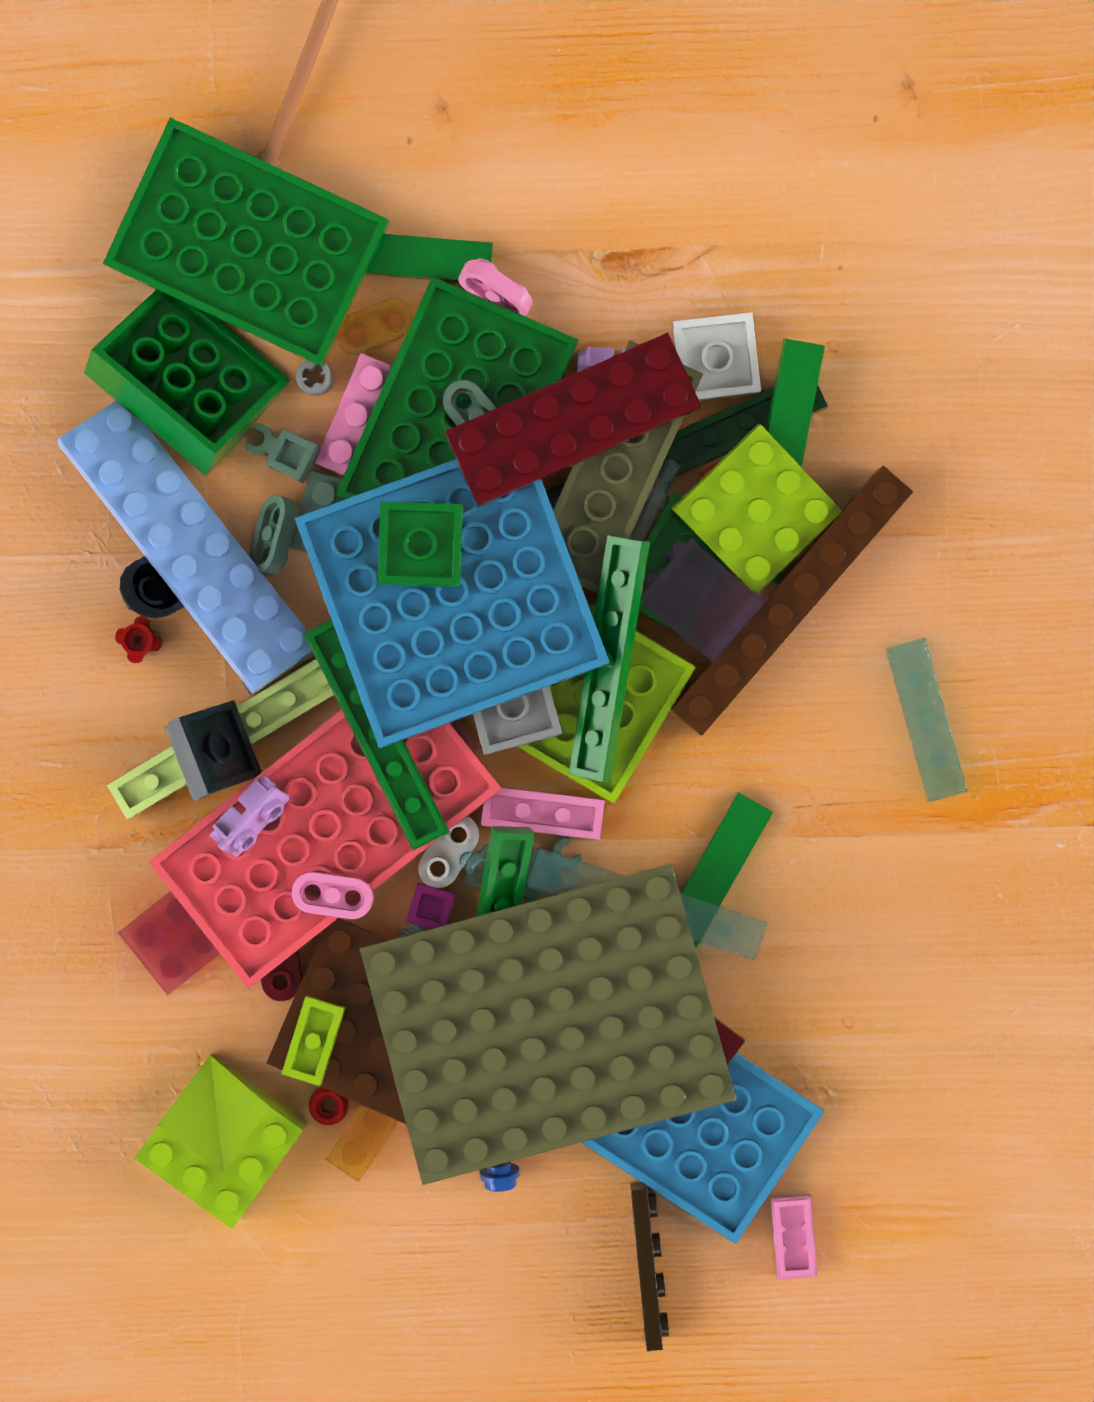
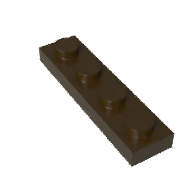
M642 1182L630 1183L647 1351L663 1350L662 1337H669L667 1312L659 1313L658 1297H665L663 1272L655 1273L654 1257H662L659 1232L651 1233L650 1218L658 1217L656 1194L648 1193L647 1185Z

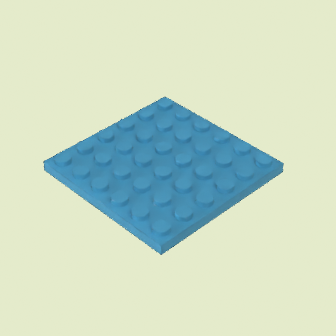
M455 459L294 518L379 749L610 663L542 480L478 508ZM380 501L463 504L460 588L378 585Z

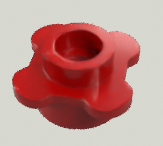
M139 616L135 618L134 624L127 626L125 629H118L115 634L116 642L122 645L123 649L128 653L127 659L132 663L142 662L146 654L151 651H159L163 645L162 638L155 635L150 628L151 622L147 617ZM137 636L142 637V642L140 644L136 643L135 638Z

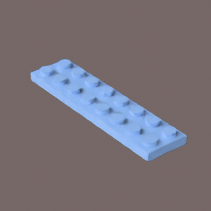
M116 400L58 438L57 444L252 694L258 692L312 653L303 634L307 632L305 627L262 572H259L255 563L143 422Z

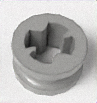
M305 360L297 368V384L304 392L312 396H320L327 393L334 381L331 368L324 363L323 367H320L324 370L320 373L325 377L322 385L315 383L310 388L306 385L309 380L304 378L307 370L314 372L320 366Z

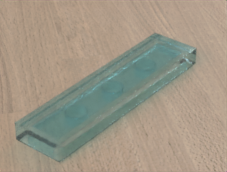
M926 638L885 648L927 802L967 792Z

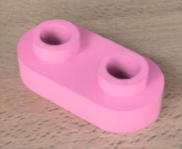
M469 260L465 263L458 279L466 291L525 317L527 316L533 301L523 285L511 281L488 260Z
M312 871L297 878L292 887V899L295 905L300 910L312 914L357 919L364 916L371 909L374 901L370 885L356 877ZM315 884L320 888L321 894L319 898L311 899L307 896L306 889L308 885ZM355 890L361 895L359 904L351 905L347 902L346 894L348 891Z

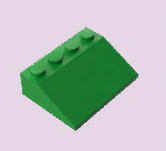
M155 290L91 349L84 371L90 379L205 476L233 450L290 382V379L216 317L158 290Z

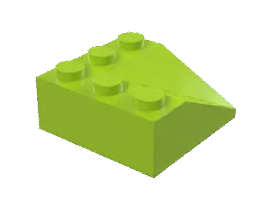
M210 1054L134 1159L233 1229L300 1136L307 1122L217 1057Z

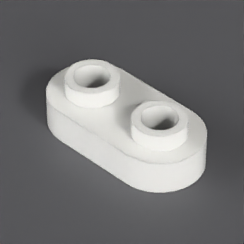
M465 817L451 828L449 833L441 836L426 849L418 865L419 876L426 885L444 888L450 885L457 877L479 840L478 825L471 817ZM462 827L465 829L467 837L463 842L453 840L451 834L454 828ZM435 861L444 863L446 867L445 873L441 876H436L431 872V864Z

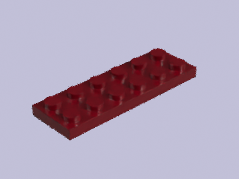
M667 332L444 432L479 508L697 411L702 406Z

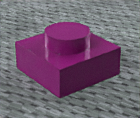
M418 882L406 922L431 929L447 925L456 893Z

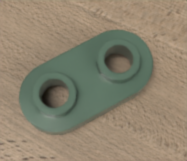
M459 380L448 386L443 396L444 409L457 426L496 409L495 405L475 383L468 380ZM460 397H468L472 402L471 406L467 409L458 408L456 402Z
M272 495L263 503L249 550V557L258 567L259 572L269 576L277 574L286 564L289 545L294 527L296 526L294 518L298 517L295 502L280 495Z

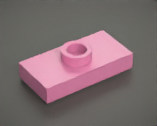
M811 1195L770 1197L777 1279L818 1276Z

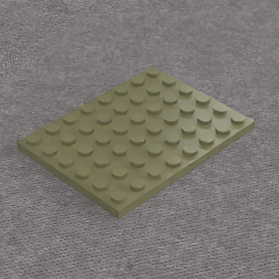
M672 863L360 948L422 1185L737 1100Z

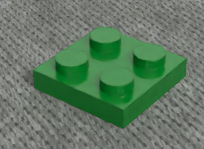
M380 501L378 585L460 588L463 504Z

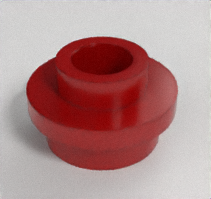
M322 1087L317 1088L309 1099L310 1114L320 1124H337L344 1119L348 1112L349 1101L347 1098ZM325 1098L334 1099L336 1109L326 1111L322 1106V1100Z

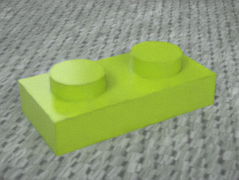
M309 995L305 996L281 1074L317 1086L322 1085L346 1007Z

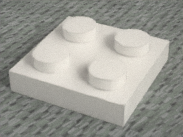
M752 312L673 321L674 344L682 364L703 373L696 389L699 401L761 393Z

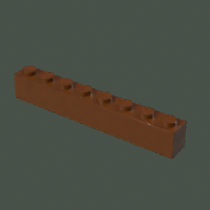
M885 466L877 469L842 509V512L829 524L680 696L670 710L698 735L702 736L903 505L913 491Z

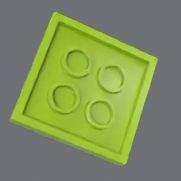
M757 424L671 508L754 595H757L842 512L761 424Z

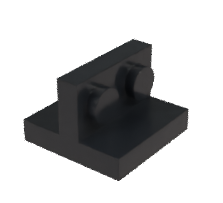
M234 700L178 717L168 722L169 725L165 726L193 801L252 780L262 773Z

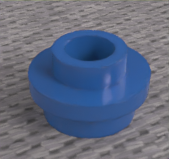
M511 1161L479 1171L480 1179L484 1182L485 1188L493 1192L513 1189L516 1186V1179L520 1175L519 1167L511 1163Z

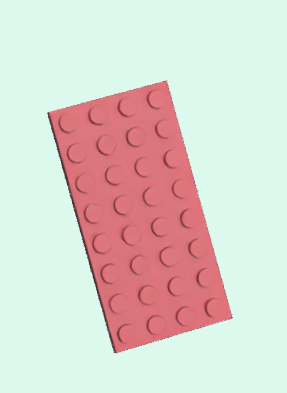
M342 709L148 862L248 989L339 918L307 913L300 910L292 899V887L297 878L312 871L356 877L366 881L373 891L437 840L435 839L413 851ZM451 723L404 739L449 830L502 789ZM266 775L276 784V788L288 794L291 799L284 805L282 814L261 830L257 835L254 845L238 857H235L218 847L219 844L210 836L214 831L212 826L231 805L243 814L246 808L237 799L251 785L255 778L260 780ZM310 884L306 889V894L311 899H317L320 897L321 890L317 885ZM350 890L346 894V900L349 904L355 905L361 900V895L355 890Z

